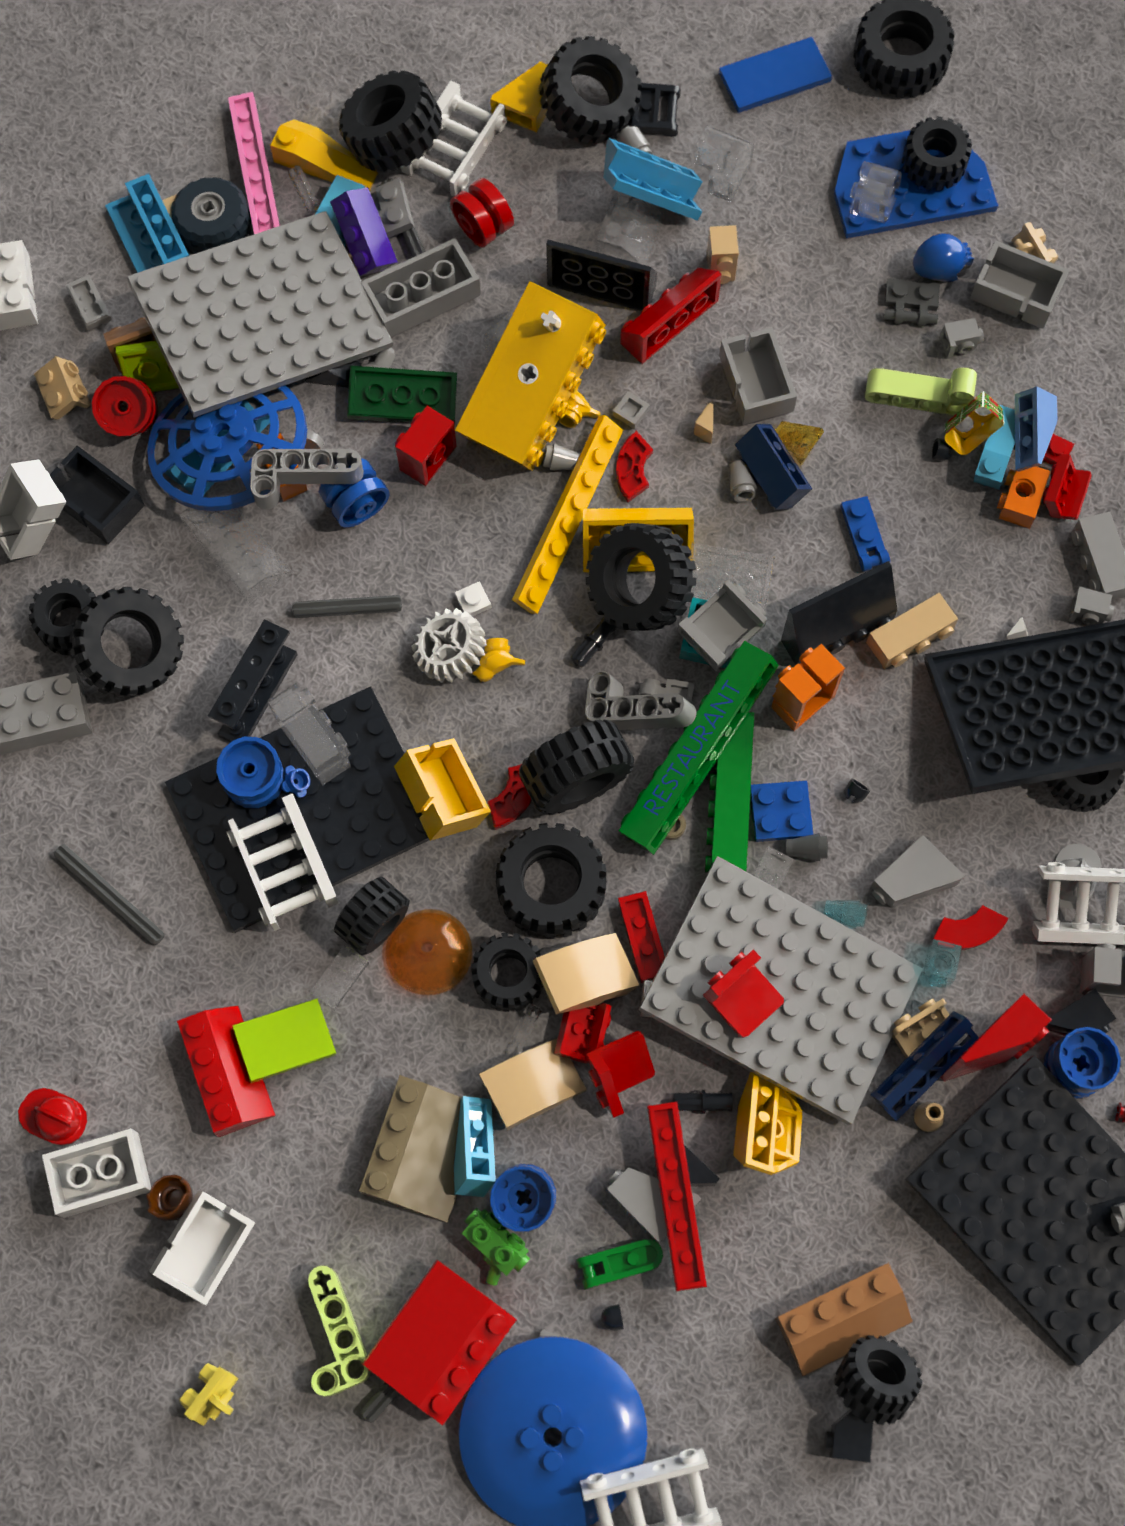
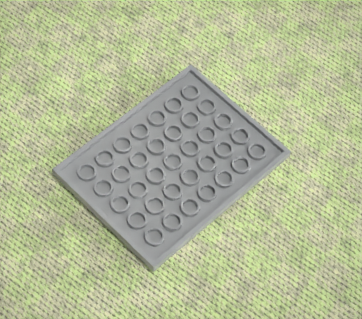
M326 211L128 276L130 288L193 418L217 410L227 404H234L260 393L268 392L392 348L393 341L361 284L362 280Z
M717 856L638 1010L841 1122L850 1125L855 1119L891 1040L892 1030L896 1028L894 1022L901 1018L923 968ZM754 949L761 957L755 966L783 996L784 1003L749 1036L741 1038L704 998L703 994L711 988L707 982L720 970L725 975L732 969L728 963L740 952L747 955Z

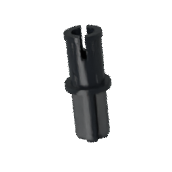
M602 618L590 634H585V640L572 654L571 660L574 664L581 668L584 667L597 650L601 651L603 649L602 644L615 631L616 626L608 624Z
M702 1090L701 1093L673 1094V1102H677L679 1111H701L702 1114H705V1111L732 1112V1093H705V1090Z

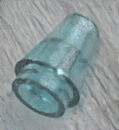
M826 900L824 915L856 929L857 926L864 927L868 904L861 903V900Z

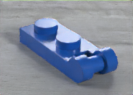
M868 496L841 502L840 507L862 572L869 571L872 567L887 561L890 562L889 553L885 549ZM875 550L876 555L869 556L867 552Z

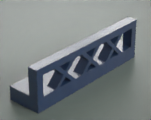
M953 1011L871 1094L894 1121H897L979 1038L971 1029L973 1024L965 1016ZM966 1033L967 1037L959 1045H955ZM944 1056L943 1061L939 1065H935ZM923 1077V1081L918 1086H914ZM902 1098V1103L893 1110L892 1107Z

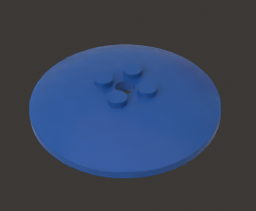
M554 1336L539 1337L526 1340L506 1349L488 1363L477 1376L468 1392L461 1413L459 1425L460 1452L466 1474L481 1499L505 1520L517 1526H590L598 1522L599 1518L594 1499L584 1501L580 1481L586 1480L590 1475L596 1473L605 1475L642 1465L647 1448L646 1416L634 1383L623 1368L608 1354L577 1339ZM554 1427L560 1430L562 1439L558 1444L550 1445L544 1440V1432L548 1428ZM625 1491L606 1495L610 1513L626 1498Z

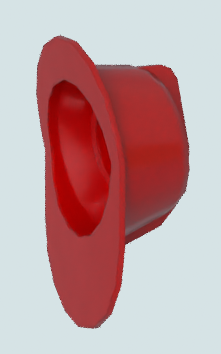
M41 1088L28 1093L18 1110L19 1121L26 1131L53 1144L66 1145L73 1143L81 1137L87 1124V1114L82 1104L52 1089Z

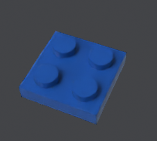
M807 781L751 785L750 795L756 842L794 839L813 834Z

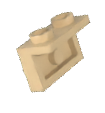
M55 356L34 373L51 418L61 419L76 406L86 409L91 406L87 396L88 392L79 376V369L72 361Z
M944 998L938 1002L931 999L919 1007L921 1012L911 1018L908 1013L894 1022L896 1028L892 1030V1037L906 1058L950 1015L944 1007L947 1004Z

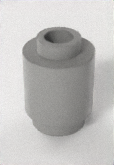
M628 126L620 131L617 141L653 155L651 145L638 127Z

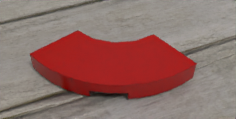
M637 430L623 444L616 466L617 483L627 502H630L649 488V483L644 476V466L646 460L653 454V448Z
M520 765L508 768L509 779L505 789L497 797L488 801L495 830L505 827L519 818L532 801L519 777Z
M984 905L980 907L976 914L967 919L953 920L944 917L933 937L931 945L952 951H963L984 945L1002 930L1009 918Z

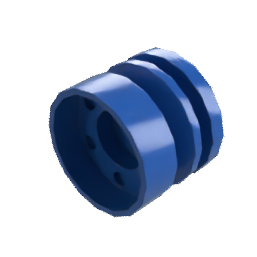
M1083 1027L1073 1030L1051 1045L1044 1056L1043 1065L1075 1099L1089 1097L1115 1080L1120 1071L1121 1058L1118 1047L1110 1036L1099 1029Z
M518 1164L508 1168L496 1179L491 1190L490 1205L494 1216L503 1226L513 1231L528 1232L539 1228L549 1219L556 1204L557 1190L553 1179L544 1169L533 1164ZM529 1189L531 1191L529 1197L532 1199V1202L525 1201L523 1204L518 1201L520 1195L517 1191L523 1192Z

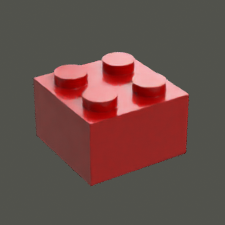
M426 406L422 413L418 412L411 422V427L406 433H401L395 442L399 470L422 485L427 486L457 447L454 422L429 406Z

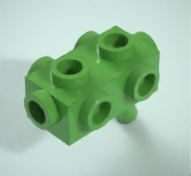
M476 1208L464 1221L468 1227L462 1234L485 1255L484 1261L491 1265L486 1278L488 1284L496 1286L501 1272L506 1276L513 1268L519 1272L530 1260L526 1255L529 1250L525 1248V1242L517 1234L508 1232L497 1220L493 1212L488 1213L485 1209L480 1211Z

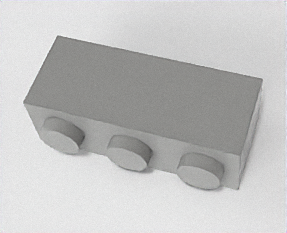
M1111 512L1078 519L1071 535L1074 545L1079 546L1081 552V566L1084 571H1088L1090 577L1089 588L1112 595L1111 600L1125 597V551Z

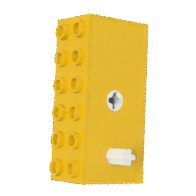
M529 281L455 431L531 471L535 466L538 467L544 458L545 453L543 449L546 443H550L556 434L557 428L555 425L558 419L563 418L569 408V403L567 402L571 394H575L580 387L582 381L580 376L584 368L588 369L593 361L594 354L592 352L596 344L600 345L606 335V329H604L606 325L599 315Z

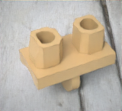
M1031 222L1025 223L1022 226L1021 232L1012 239L1018 250L1053 264L1058 259L1054 249L1045 248L1043 243L1046 241V235L1042 228L1034 229Z

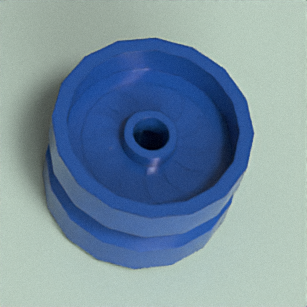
M361 459L364 474L359 482L354 484H321L318 491L325 505L332 509V515L336 521L345 528L359 525L374 516L383 508L390 496L386 485L381 479L377 478L376 471L369 461Z
M242 737L233 740L223 748L217 759L216 772L226 794L234 803L245 808H260L270 804L280 795L282 791L281 783L284 782L285 773L276 750L269 742L258 737Z

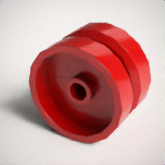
M479 178L468 187V192L461 191L450 200V208L458 225L479 247H486L495 240L496 233L503 234L514 225V217L506 199L485 178Z
M115 376L103 381L95 390L92 399V412L98 425L106 432L116 436H137L146 432L155 422L158 413L157 398L153 390L143 381L128 376ZM123 401L128 404V409L126 411H122L121 409L124 407V405L122 404Z

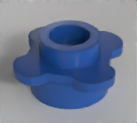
M291 765L287 766L284 769V782L281 783L282 790L286 793L292 792L298 798L304 797L307 793L306 789L310 786L309 774L304 769H295Z

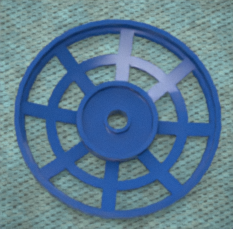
M282 386L278 389L288 399L271 403L265 395L260 393L253 396V398L257 399L264 406L251 411L241 406L242 401L200 415L195 420H187L184 417L190 409L186 405L175 419H167L175 408L185 401L182 393L178 394L160 413L149 436L147 449L148 464L154 479L162 491L171 499L197 510H230L255 502L250 487L252 458L245 463L242 456L251 448L253 443L263 445L260 450L273 448L304 449L307 439V423L299 400L288 387ZM291 408L295 412L296 419L293 444L277 438L279 434V417L277 412ZM269 415V434L257 432L254 420ZM170 429L168 436L170 455L157 465L154 451L160 430ZM178 429L190 430L191 441L177 449L176 436ZM222 430H229L226 435L217 436ZM196 451L203 461L200 469L196 470L187 465L182 458ZM232 461L235 466L232 470L211 472L213 463ZM175 464L185 475L196 479L192 495L173 487L162 474ZM297 464L291 465L289 469H295ZM240 477L247 489L225 497H203L207 482H222ZM266 489L259 494L267 495L271 490Z

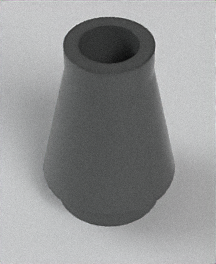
M820 833L794 839H786L787 856L815 861L827 859V836H820Z

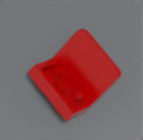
M754 949L747 955L740 952L728 963L732 969L725 975L720 970L707 982L711 988L703 994L704 998L741 1038L749 1036L784 1003L783 996L755 966L761 957Z
M635 1031L586 1054L591 1066L588 1074L594 1087H598L599 1090L595 1093L602 1109L608 1108L613 1118L624 1113L618 1093L655 1075L645 1038L640 1031Z

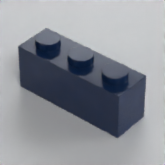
M755 424L734 444L739 451L741 460L748 465L753 473L754 481L762 487L767 495L768 503L776 510L791 509L812 490V487L771 424Z

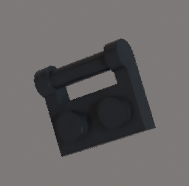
M642 83V88L640 89L642 97L638 104V109L633 115L632 127H638L641 133L663 134L667 137L677 136L678 125L676 124L677 101L681 94L680 87L668 84ZM660 97L667 98L666 121H658Z

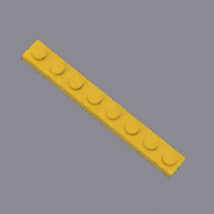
M606 415L598 416L512 598L515 603L531 614H538L583 518V509H587L622 435L623 429Z

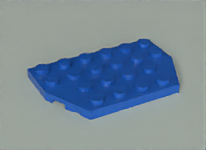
M910 130L847 141L834 191V198L846 239L997 211L998 203L985 162L972 150L965 174L957 184L953 183V186L948 189L944 186L940 191H936V188L926 190V186L921 185L918 187L915 185V180L910 181L907 178L908 173H904L902 156ZM938 150L926 151L934 157H947L943 152Z

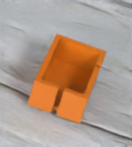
M822 644L814 650L812 648L807 649L799 658L800 664L794 667L789 665L778 675L779 681L775 686L776 692L772 696L774 700L771 708L793 731L798 729L835 697L845 667Z

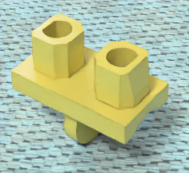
M207 1363L200 1371L198 1377L206 1383L201 1392L198 1393L190 1388L180 1398V1403L187 1410L184 1415L202 1426L206 1424L209 1418L216 1420L221 1411L228 1415L233 1412L234 1409L227 1403L234 1395L230 1390L238 1380L231 1372L220 1366L217 1368Z

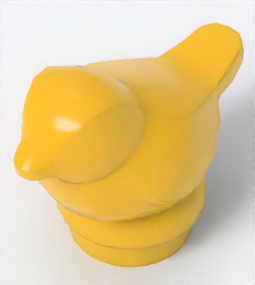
M577 390L575 394H571L567 402L569 403L567 413L563 418H559L558 421L568 428H575L582 421V417L597 419L600 416V412L591 408L586 399Z
M487 639V646L484 647L485 656L481 657L478 669L473 671L472 674L480 681L488 682L495 674L512 665L525 666V660L515 658L509 654L510 646H508V639Z

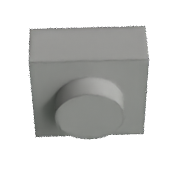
M628 391L613 410V416L635 429L650 410V404Z

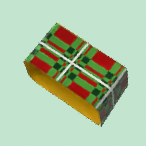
M983 391L945 423V442L958 454H969L1003 426V408ZM979 407H985L991 413L982 416L977 414L975 410ZM966 417H970L974 423L970 431L960 432L955 428Z

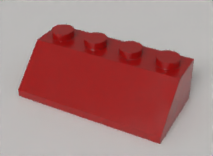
M697 268L691 274L686 273L674 288L665 290L657 302L653 305H647L642 310L640 316L634 321L630 320L624 324L621 329L620 344L641 364L646 362L718 302L722 274L718 270Z
M238 1005L204 1010L177 1021L213 1133L218 1137L276 1116L264 1079L250 1083L232 1029L233 1025L244 1022Z

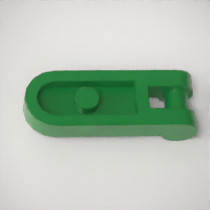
M644 1239L576 1259L578 1269L582 1268L585 1280H582L584 1290L656 1269L662 1262L663 1250L656 1241ZM602 1262L605 1274L596 1276L593 1265Z

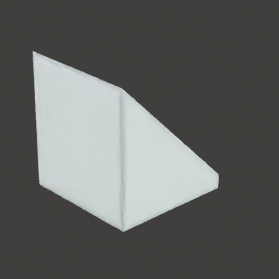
M1023 617L1019 619L1008 633V640L1028 636Z

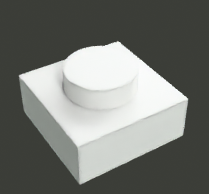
M480 581L455 592V597L463 613L466 611L471 616H475L491 608V603Z

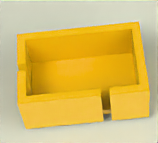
M454 738L433 743L431 747L425 745L407 750L394 766L416 813L422 812L423 814L419 819L430 841L477 828L491 812Z

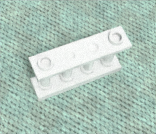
M450 81L437 101L442 112L440 131L447 129L473 141V146L467 153L439 139L433 140V146L429 150L436 149L462 162L456 172L425 159L424 155L420 159L416 158L411 162L412 164L406 167L404 165L401 166L402 173L411 176L415 169L422 168L449 181L451 196L454 197L460 190L463 191L467 187L469 175L496 133L504 129L507 118L505 117L504 105L501 103L494 113L491 114L463 101L460 95V84ZM460 110L487 124L482 132L478 133L450 120V115L453 111Z
M293 793L282 798L285 807L280 809L281 812L242 829H238L234 819L228 820L231 830L227 831L229 840L233 848L239 847L263 905L262 908L258 909L264 924L270 923L274 931L280 929L276 917L317 899L319 902L325 900L328 908L339 904ZM285 822L287 825L293 823L296 832L291 834V838L249 855L243 840ZM295 848L297 850L304 849L307 858L302 860L303 863L260 881L254 867L255 865ZM305 874H308V876L315 875L318 884L313 885V889L270 906L265 891Z
M1049 862L1047 866L1038 865V872L1043 879L1049 880L1046 917L1042 921H1033L1032 933L1037 941L1125 945V925H1119L1116 922L1120 882L1125 883V869L1065 867V864L1059 862ZM1061 880L1078 881L1075 919L1071 923L1060 922L1057 919ZM1091 881L1108 882L1105 916L1101 924H1091L1087 921Z
M686 1449L676 1456L605 1475L596 1473L590 1475L586 1480L580 1481L584 1501L591 1499L595 1501L600 1526H613L606 1495L621 1491L626 1493L633 1526H722L717 1508H707L699 1474L700 1470L709 1468L703 1449ZM687 1474L695 1511L692 1514L679 1517L676 1515L668 1479ZM656 1482L664 1520L648 1525L645 1522L637 1487Z

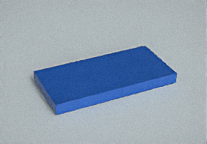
M813 37L719 68V75L738 113L832 81V75Z

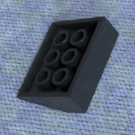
M547 240V286L642 311L647 305L651 304L657 283V272L652 267Z
M887 561L789 609L781 641L795 665L801 663L799 660L800 656L809 648L814 650L822 644L832 655L844 649L845 644L853 640L855 643L864 640L869 636V632L895 618L897 603L891 563Z

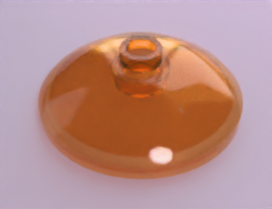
M435 909L419 910L405 916L388 937L385 948L386 963L395 981L412 993L428 996L447 992L459 984L470 968L473 953L471 939L464 925L451 914ZM427 943L433 945V949L430 952L422 950V947Z

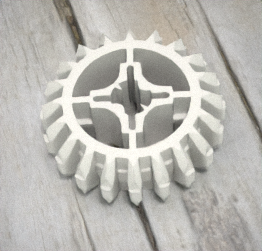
M457 608L453 612L445 609L443 615L435 611V618L432 620L426 618L427 624L425 626H418L421 633L413 635L416 643L411 645L414 652L412 656L418 668L429 678H435L441 683L445 678L447 681L453 682L455 676L463 680V673L466 671L472 673L471 667L473 665H480L478 657L485 656L482 648L487 646L484 639L485 632L480 627V623L466 611L462 613Z

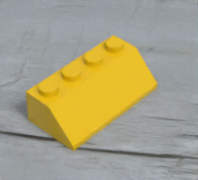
M692 508L583 509V572H589L586 569L587 562L592 561L593 555H591V551L594 546H600L599 539L604 534H610L612 528L624 526L627 523L658 525L672 530V534H678L683 539L684 543L682 546L689 547L692 553L689 559L693 561L694 516ZM641 551L632 559L627 572L655 571L649 556L644 551Z

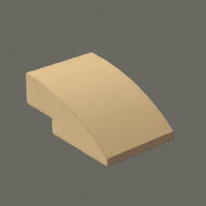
M616 933L575 943L533 960L556 1014L599 1005L604 1000L625 996L639 986Z
M557 1039L525 1051L479 1074L507 1131L587 1091L571 1059L554 1054Z

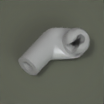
M392 348L381 351L374 362L361 364V366L390 368L395 359V351Z

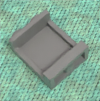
M729 580L725 581L723 587L691 617L683 619L677 628V632L715 671L731 658L736 648L740 647L744 641L748 642L765 627L767 622L764 609L757 603L752 604L745 597L746 592L737 583L732 584Z

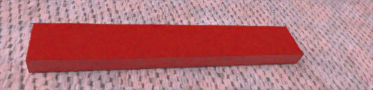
M677 1102L647 1106L675 1289L676 1292L705 1288L707 1283Z

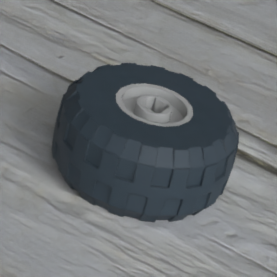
M205 177L192 181L178 192L172 203V222L184 246L195 254L245 238L249 234L251 215L248 202L241 189L230 181L217 177Z

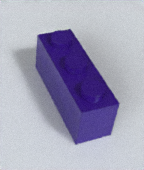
M368 187L345 191L330 201L359 276L382 272L398 262Z

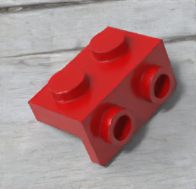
M1060 454L1057 464H1053L1051 482L1049 487H1046L1044 490L1043 502L1046 503L1052 518L1077 520L1092 474L1090 471L1075 469L1069 454Z
M599 1004L564 1012L554 1054L581 1063H589L586 1054L604 1046L603 1041L606 1029L611 1022V1005Z

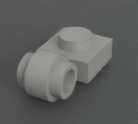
M647 678L640 684L639 695L676 693L692 703L695 683L667 679L664 688L660 686V681Z

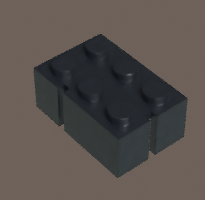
M78 445L61 462L67 476L70 478L68 482L58 467L49 474L66 500L63 510L85 527L88 526L91 532L107 544H110L145 506L139 491Z

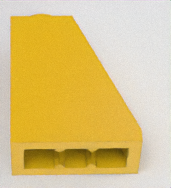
M540 61L493 94L490 98L491 114L494 113L501 103L504 105L505 117L508 121L537 132L547 112V109H543L540 103L542 96L539 94V85L541 84L542 74L548 64Z

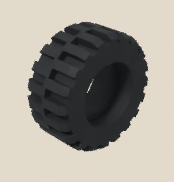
M882 0L881 4L879 2L875 3L870 7V11L865 12L861 23H859L853 51L854 65L856 70L860 71L859 76L864 82L869 81V87L876 91L878 88L882 90L881 94L889 96V93L896 94V98H904V95L908 94L911 98L918 96L920 91L923 94L931 91L932 86H937L941 82L942 77L945 76L955 43L953 41L955 37L954 29L951 27L949 18L947 16L943 17L944 12L938 6L933 7L932 2L929 0ZM895 37L908 38L917 42L924 51L917 55H900L889 50L883 42Z
M586 36L584 40H582V37L573 38L571 42H565L561 45L544 70L541 84L539 85V94L542 96L540 103L543 109H547L545 114L549 121L553 120L556 124L554 127L559 132L563 130L567 133L566 137L572 140L576 137L579 138V142L587 144L590 140L594 144L602 143L604 139H612L617 133H620L635 114L642 97L640 91L642 88L641 79L637 78L639 71L636 65L630 63L632 60L627 53L624 55L620 51L621 47L618 45H611L608 43L609 40L603 38L595 40L594 36ZM585 75L598 81L608 95L609 105L598 106L583 100L575 91L571 76Z
M389 71L386 75L379 74L375 79L364 82V86L360 89L357 88L353 92V96L346 100L345 109L341 110L339 119L340 135L361 166H365L369 170L387 172L388 169L391 171L399 170V167L403 165L406 167L412 164L411 162L416 158L420 159L424 155L423 152L433 146V140L438 138L442 125L441 109L424 80L420 76L407 71H400L399 73L397 71Z
M627 523L624 526L612 528L610 534H604L599 539L600 546H594L591 551V555H593L592 561L587 562L586 569L589 570V577H585L586 585L590 586V592L587 593L590 601H595L594 609L598 615H604V621L622 630L649 631L663 629L665 625H671L676 622V616H682L687 610L686 602H691L694 593H691L692 586H696L697 578H693V570H696L695 561H690L689 556L692 555L689 547L682 546L684 542L678 534H672V530L658 525ZM644 551L654 565L655 584L649 597L639 604L628 590L626 577L632 559L638 553Z
M122 587L119 590L114 588L102 595H98L81 610V613L74 621L73 632L70 633V642L72 643L70 653L71 657L76 659L77 665L75 668L78 673L82 672L85 675V681L90 686L94 684L99 688V692L104 694L111 693L114 694V697L123 698L130 696L132 698L154 690L165 683L169 676L174 674L178 668L176 664L182 658L183 651L180 650V647L184 644V635L179 634L178 629L182 626L179 619L174 620L172 616L174 610L170 605L165 607L161 603L163 600L156 594L152 597L148 595V590L142 588L138 590H132V587ZM115 618H132L140 622L148 631L152 641V652L149 659L143 665L133 669L121 668L111 662L105 655L101 645V634L107 623Z
M605 719L603 721L595 720L594 722H586L581 726L570 728L568 731L560 733L550 741L540 745L541 747L532 751L530 756L523 760L522 765H520L519 777L539 812L545 815L560 814L566 810H572L582 804H586L617 786L620 781L627 777V774L631 773L634 767V757L616 724Z
M547 823L539 824V829L532 830L531 827L523 830L521 837L515 835L509 841L510 846L504 848L501 852L500 863H497L496 867L498 899L509 920L512 919L515 922V926L521 931L525 928L529 930L530 935L538 937L539 934L546 935V939H555V935L563 934L565 938L571 936L572 931L576 929L581 931L587 927V922L594 920L598 914L599 907L603 905L605 899L607 872L599 848H594L593 841L588 836L584 838L580 836V830L574 827L570 831L566 830L565 825L556 823L555 828H548ZM552 857L567 861L576 869L579 878L577 891L570 899L559 904L548 905L539 903L532 899L525 890V873L538 860Z

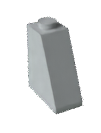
M922 835L874 880L870 888L873 890L872 894L878 902L883 905L887 903L892 908L955 887L965 875Z
M629 1167L624 1172L620 1169L617 1170L608 1179L607 1183L610 1186L606 1192L652 1240L659 1244L667 1236L658 1179ZM692 1192L695 1207L702 1198Z

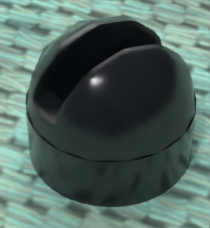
M935 439L932 447V459L945 461L952 457V454L948 452L949 449L953 448L945 442V439Z
M852 778L844 790L847 799L851 795L854 796L852 803L862 802L870 792L865 785Z
M619 1304L609 1306L602 1312L601 1322L606 1329L611 1331L624 1329Z

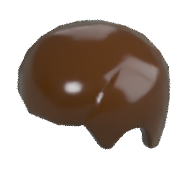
M166 1175L154 1182L150 1192L146 1195L149 1204L147 1211L163 1221L180 1219L193 1199L192 1189L188 1181L178 1175Z

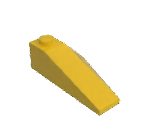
M297 120L280 124L270 144L274 163L332 183L336 175L365 185V188L368 187L370 191L378 175L377 171L361 166L353 153L318 127Z

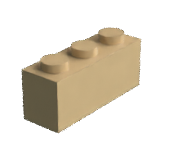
M938 593L872 631L866 643L884 669L891 665L896 668L908 660L907 656L916 651L917 654H920L932 645L930 642L937 638L944 640L952 635L958 618L942 595Z

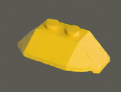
M750 1072L738 1104L733 1156L743 1166L772 1176L799 1163L802 1110L794 1095Z

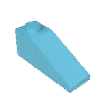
M1002 405L1000 406L1003 408V426L987 438L973 481L1000 490L1015 446V409Z
M463 1096L460 1104L454 1159L455 1195L484 1197L496 1181L491 1099Z

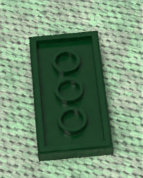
M350 366L347 418L411 423L418 412L422 413L425 407L429 406L452 420L455 425L457 373Z

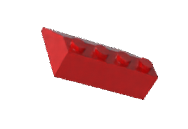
M1023 994L940 1078L945 1082L1007 1062L1013 1056L1018 1060L1049 1032L1045 1026L1052 1019L1028 996Z
M436 1260L362 1364L438 1423L444 1425L517 1319L447 1266Z

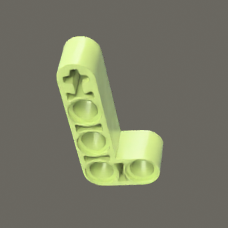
M962 367L955 369L952 372L951 378L947 379L876 368L868 372L865 399L872 403L924 411L929 409L930 412L955 415V413L957 414L974 399L977 373L973 369Z
M318 1266L309 1274L308 1283L336 1361L315 1371L311 1384L317 1394L333 1396L362 1384L369 1378L371 1371L364 1366V1373L361 1377L353 1379L349 1375V1365L355 1360L363 1363L367 1353L338 1275L327 1266ZM321 1273L327 1277L331 1276V1280L327 1281V1286L330 1292L337 1291V1295H330L321 1300V1296L327 1295L324 1287L316 1284L320 1280ZM338 1301L342 1305V1313L338 1318L331 1319L327 1315V1307L330 1303ZM343 1331H350L353 1335V1343L350 1347L342 1349L338 1345V1336ZM330 1372L335 1378V1384L331 1390L324 1391L321 1389L319 1381L323 1374Z

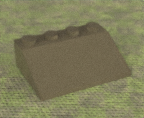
M400 1075L359 1192L362 1195L448 1223L457 1198L454 1186V1159L462 1097Z

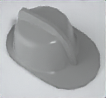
M1079 843L1064 847L1055 862L1065 864V867L1102 868L1097 853L1090 847ZM1061 880L1059 905L1070 909L1076 908L1078 881ZM1097 881L1090 882L1089 899L1093 895Z

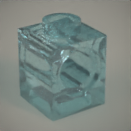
M933 939L928 945L922 978L929 980L928 984L935 987L944 988L946 985H951L956 978L962 946ZM941 959L945 961L948 970H938L934 965V960Z

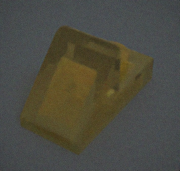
M782 421L775 430L787 450L794 454L800 465H803L824 433V430L819 427Z

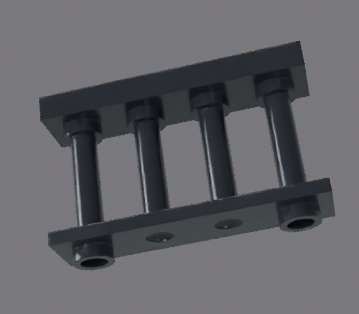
M263 620L208 714L209 718L223 724L218 732L220 738L231 743L233 740L242 737H251L298 655L297 651L283 645L290 634L288 630L270 621Z

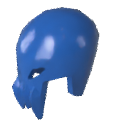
M942 233L928 238L918 247L913 257V268L923 278L953 282L958 280L957 274L965 265H972L974 258L971 257L972 252H970L967 242L962 243L957 237Z

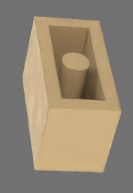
M736 225L709 227L706 254L708 269L718 270L722 274L721 284L735 281L739 255Z

